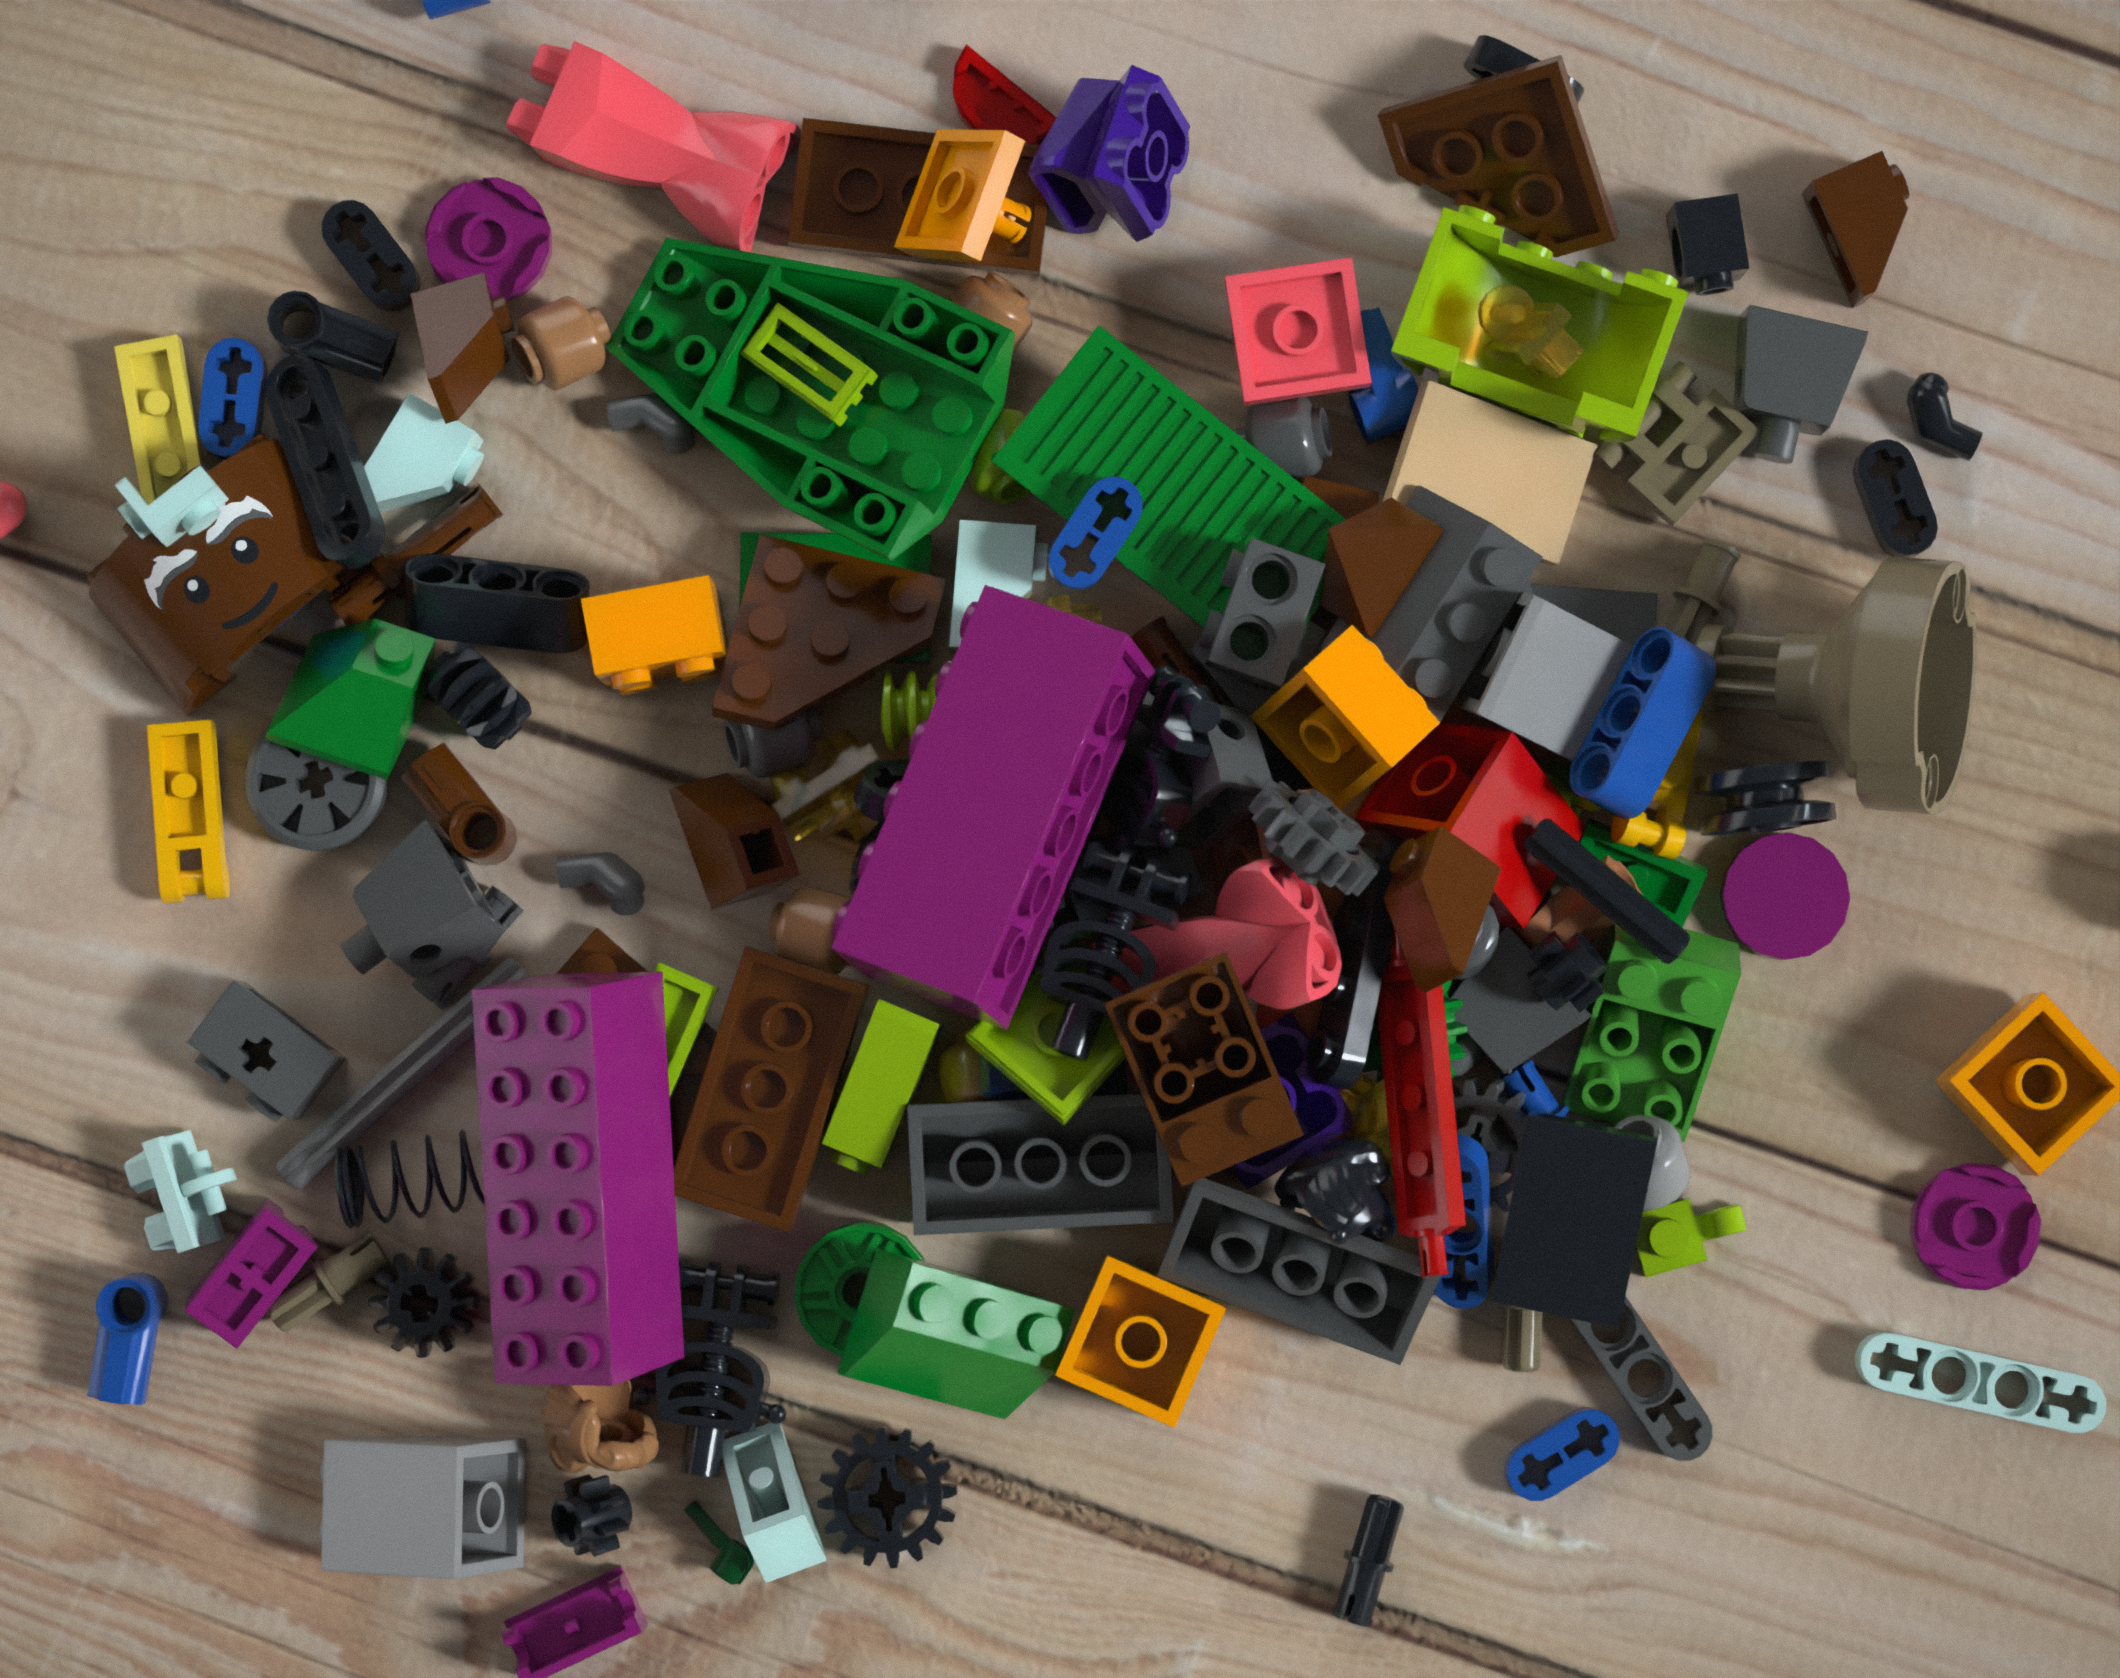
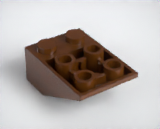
M1226 951L1104 1003L1155 1129L1181 1187L1304 1135Z

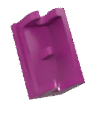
M267 1197L186 1300L185 1311L236 1349L318 1247V1244L313 1241L312 1233L305 1226L300 1225L298 1227L283 1215L284 1212L281 1207Z
M620 1566L504 1621L506 1628L502 1631V1639L505 1646H511L518 1661V1665H516L518 1678H546L642 1633L647 1627L648 1622L623 1567Z

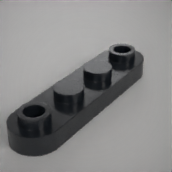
M293 354L287 356L277 363L270 372L265 385V397L317 546L325 557L343 568L357 569L363 567L375 558L385 538V525L330 373L307 355Z
M1378 830L1368 831L1361 838L1363 840L1361 845L1374 853L1376 856L1374 861L1381 868L1359 896L1352 892L1349 895H1344L1343 904L1339 907L1334 917L1333 929L1340 949L1342 967L1337 986L1327 995L1320 997L1322 1006L1317 1031L1311 1037L1306 1053L1307 1064L1311 1068L1314 1080L1319 1084L1341 1090L1349 1089L1355 1084L1365 1064L1393 928L1384 896L1393 875L1389 870L1391 859L1404 841L1398 836Z

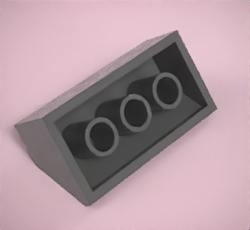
M1141 1093L1091 1095L1064 1126L1032 1098L907 1105L914 1235L1174 1222L1171 1164Z
M1205 1178L1189 1184L1172 1225L1157 1277L1398 1365L1402 1363L1441 1276L1420 1277L1421 1265L1419 1256L1362 1235L1347 1239L1341 1245L1331 1243L1328 1237L1329 1231L1317 1224L1312 1217Z

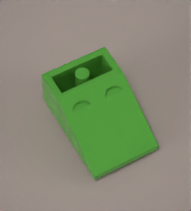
M1612 924L1601 953V957L1605 961L1608 970L1598 977L1599 981L1604 985L1602 988L1604 993L1586 1007V1010L1592 1016L1582 1023L1561 1104L1565 1103L1570 1112L1614 1124L1627 1117L1636 1115L1658 1116L1670 1122L1679 1133L1682 1142H1685L1741 976L1739 943L1684 929L1690 935L1688 946L1675 961L1665 964L1617 924Z

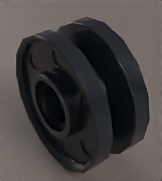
M1830 762L1772 763L1736 768L1695 777V794L1709 797H1725L1727 810L1699 819L1701 836L1772 832L1837 819L1835 803L1821 800H1805L1803 791L1804 787L1818 784L1831 778Z

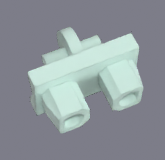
M191 1130L169 1136H160L143 1142L144 1151L126 1161L124 1168L130 1187L137 1194L157 1189L164 1212L145 1218L144 1230L150 1248L154 1251L176 1248L178 1254L226 1239L218 1213L227 1210L220 1186L237 1180L234 1169L228 1168L215 1172L208 1150L197 1151Z

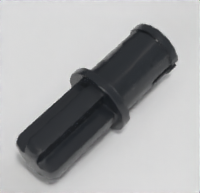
M1371 1494L1367 1498L1352 1550H1345L1343 1555L1349 1561L1336 1605L1331 1613L1333 1616L1342 1620L1346 1616L1349 1617L1348 1622L1366 1627L1372 1626V1617L1385 1573L1393 1572L1394 1568L1389 1559L1404 1511L1403 1504L1398 1500L1380 1494Z

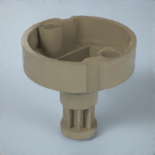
M1888 557L1880 564L1875 575L1860 591L1833 629L1827 633L1789 631L1784 637L1736 634L1732 632L1731 627L1707 624L1701 630L1696 646L1713 656L1716 664V675L1698 712L1722 714L1727 708L1777 712L1780 719L1820 723L1849 778L1855 779L1857 796L1865 808L1928 815L1939 814L1947 805L1959 776L1973 705L1976 670L1975 613L1970 610V579L1964 565L1959 561Z

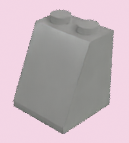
M1521 592L1455 697L1452 705L1506 731H1511L1515 735L1573 763L1633 646L1538 596Z
M354 1436L324 1440V1457L320 1466V1478L323 1484V1515L318 1536L319 1545L322 1550L321 1571L459 1579L524 1567L526 1438Z

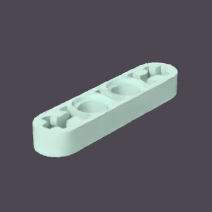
M1875 1332L1866 1336L1859 1343L1855 1352V1367L1858 1375L1866 1384L1883 1391L2070 1433H2085L2095 1429L2102 1422L2106 1413V1397L2102 1388L2094 1380L2074 1373L1892 1332ZM1886 1343H1892L1893 1355L1917 1362L1916 1349H1925V1353L1917 1367L1918 1387H1909L1915 1374L1891 1369L1887 1372L1885 1379H1880V1369L1870 1364L1872 1352L1881 1353L1884 1351ZM1945 1357L1957 1358L1963 1364L1966 1371L1963 1386L1958 1391L1950 1394L1940 1392L1932 1381L1934 1365ZM2008 1371L2021 1373L2028 1384L2026 1399L2020 1405L2013 1408L2002 1406L1995 1396L1997 1379ZM2044 1376L2050 1377L2051 1380L2045 1390L2058 1394L2072 1395L2075 1385L2080 1386V1397L2089 1400L2087 1413L2082 1411L2076 1412L2073 1421H2068V1410L2059 1406L2042 1403L2043 1416H2036L2035 1412L2043 1399L2042 1378Z

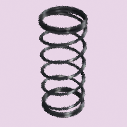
M462 1129L459 1132L461 1181L456 1207L451 1205L444 1190L436 1164L431 1136L428 1134L425 1136L427 1185L422 1212L416 1209L406 1186L397 1142L395 1140L390 1142L393 1182L392 1200L388 1217H384L381 1214L373 1196L362 1147L359 1144L356 1147L357 1161L353 1150L349 1146L339 1147L335 1154V1183L340 1211L346 1226L351 1229L354 1226L358 1228L362 1224L365 1192L376 1217L384 1224L389 1223L396 1212L399 1185L410 1211L416 1217L424 1218L430 1208L433 1177L444 1205L452 1213H458L464 1204L467 1169L473 1188L484 1205V1195L475 1174L466 1132Z

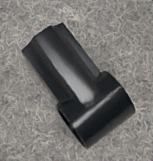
M296 290L283 293L276 298L269 308L267 318L270 332L281 349L287 354L307 355L314 361L381 385L389 371L400 337L397 331L323 304L309 293ZM297 311H307L316 316V324L313 331L300 339L286 336L283 332V327L287 317Z

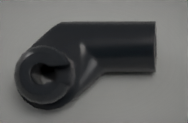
M1936 373L1921 374L1909 388L1907 395V406L1916 435L1929 444L1970 461L1983 433L1953 419L1947 395L1949 387L1944 377Z

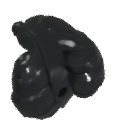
M1345 1137L1326 1145L1309 1149L1300 1155L1295 1163L1287 1166L1274 1186L1275 1194L1280 1199V1206L1293 1211L1296 1208H1304L1317 1224L1329 1231V1240L1336 1245L1344 1244L1347 1239L1358 1235L1378 1242L1390 1240L1396 1231V1220L1389 1209L1390 1203L1379 1187L1388 1180L1391 1173L1390 1165L1386 1160L1383 1150L1367 1137Z

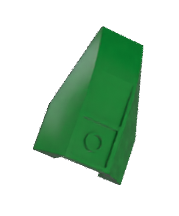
M666 237L616 327L611 341L608 342L605 348L783 507L892 561L943 522L978 458L986 438L1002 414L1015 333L1003 325L903 279ZM777 303L849 352L878 375L872 386L866 383L859 392L863 395V398L857 406L850 404L844 412L848 418L841 427L747 361L740 354ZM783 323L776 330V334L844 382L851 376L852 372ZM766 344L761 350L763 355L829 402L836 396L837 393L769 344Z

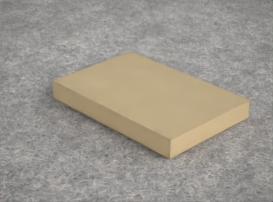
M1431 380L1421 381L1382 502L1392 497L1406 505L1417 485L1422 486L1491 522L1543 556L1540 562L1548 565H1559L1597 444Z

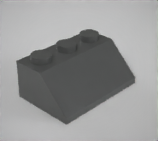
M1417 485L1405 506L1438 524L1444 530L1374 636L1370 637L1359 629L1357 630L1364 638L1370 640L1379 648L1387 664L1408 687L1414 689L1422 696L1427 704V708L1441 722L1543 556L1491 522ZM1336 616L1316 650L1322 652L1351 625Z

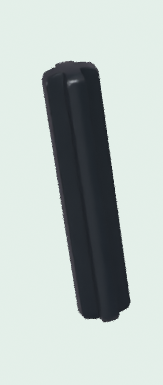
M1544 818L1527 835L1523 845L1528 852L1665 964L1672 963L1688 946L1690 935L1687 931L1554 821Z

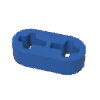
M226 338L216 343L208 352L204 364L198 423L199 437L204 447L223 460L237 454L247 442L260 435L262 430L265 385L267 381L266 361L253 345L239 338ZM241 352L242 359L251 365L252 369L250 373L240 374L237 394H230L231 378L220 371L222 363H232L234 354ZM229 405H235V421L246 430L244 436L233 437L231 447H225L224 440L214 434L215 426L226 425Z
M1106 477L1097 481L1088 490L1053 543L1048 555V569L1052 578L1061 587L1071 591H1083L1094 586L1101 579L1135 528L1142 513V498L1138 489L1130 481L1121 477ZM1116 491L1122 492L1127 497L1123 507L1131 513L1129 518L1125 521L1122 518L1115 517L1111 520L1103 533L1093 527L1102 511V506L1095 499L1100 494L1110 498ZM1087 535L1096 540L1097 543L1088 557L1090 564L1095 567L1094 571L1090 575L1084 571H1079L1073 578L1067 576L1063 572L1067 561L1059 555L1065 547L1075 551Z
M1582 1407L1571 1411L1521 1442L1509 1452L1504 1468V1475L1508 1485L1516 1494L1529 1501H1543L1553 1497L1600 1468L1615 1456L1619 1447L1620 1436L1616 1423L1607 1414L1595 1408ZM1585 1420L1592 1427H1597L1601 1424L1604 1426L1605 1433L1598 1438L1602 1448L1597 1453L1593 1454L1587 1448L1582 1447L1567 1456L1563 1448L1577 1440L1580 1436L1579 1430L1576 1427L1580 1422ZM1557 1453L1560 1461L1544 1471V1476L1548 1481L1545 1485L1538 1488L1531 1481L1524 1482L1523 1484L1519 1482L1518 1476L1525 1470L1524 1464L1521 1461L1525 1456L1531 1454L1538 1461H1542Z

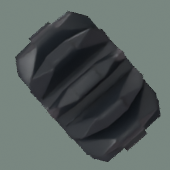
M458 642L448 652L444 651L432 663L433 667L422 677L424 688L430 696L471 737L485 748L496 750L507 739L510 741L523 728L522 724L532 714L530 702L470 643Z
M431 1247L419 1248L416 1268L405 1253L395 1255L393 1262L400 1278L391 1272L378 1271L374 1279L380 1286L390 1291L389 1295H375L368 1298L369 1307L374 1309L388 1308L389 1316L378 1320L373 1325L375 1331L381 1333L396 1326L399 1330L392 1340L391 1348L397 1352L402 1351L409 1344L412 1337L415 1336V1352L419 1358H425L430 1355L432 1336L444 1352L454 1349L456 1347L455 1339L448 1326L459 1333H470L474 1328V1324L466 1317L460 1315L459 1310H470L480 1306L479 1297L460 1296L459 1288L470 1285L475 1280L473 1273L468 1271L452 1279L449 1275L457 1262V1256L452 1253L446 1254L434 1269V1254ZM420 1284L426 1285L428 1296L438 1297V1309L427 1312L430 1320L422 1319L421 1309L411 1307L410 1304L411 1295L422 1292L418 1286Z

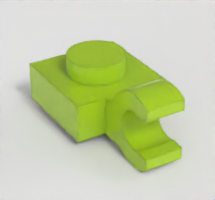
M1686 1197L1676 1200L1663 1208L1650 1211L1643 1210L1635 1247L1643 1276L1647 1278L1707 1261L1702 1241L1747 1230L1740 1205L1735 1203L1694 1215L1690 1198Z

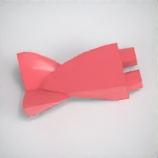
M574 41L571 50L547 44L540 45L532 63L530 75L535 81L554 89L546 107L522 98L515 103L506 127L514 136L531 146L544 162L573 173L616 184L663 189L677 210L713 245L752 252L766 184L799 143L801 129L797 124L785 119L736 111L691 113L669 95L600 51Z
M1277 856L1254 861L1234 871L1228 877L1218 895L1215 916L1179 918L1180 920L1175 932L1154 924L1128 931L1141 940L1150 950L1159 967V979L1226 951L1243 992L1257 1003L1276 1009L1294 1008L1327 995L1337 986L1342 967L1337 938L1317 887L1300 879L1295 871ZM1092 943V947L1096 948L1095 943ZM1127 948L1121 949L1120 961L1129 966L1137 977H1141L1143 972L1141 958ZM1111 975L1113 979L1109 983L1119 989L1123 994L1131 992L1132 987L1115 975Z

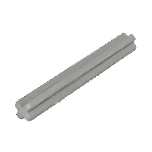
M507 958L473 989L530 978L531 976L516 959ZM472 990L277 1162L276 1168L290 1186L299 1189L307 1185L335 1160L336 1150L339 1147L344 1148L353 1144L474 1036Z

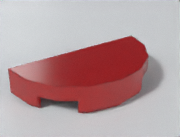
M967 44L965 45L954 66L952 91L960 119L969 130H1006L1025 140V144L1041 145L1057 117Z

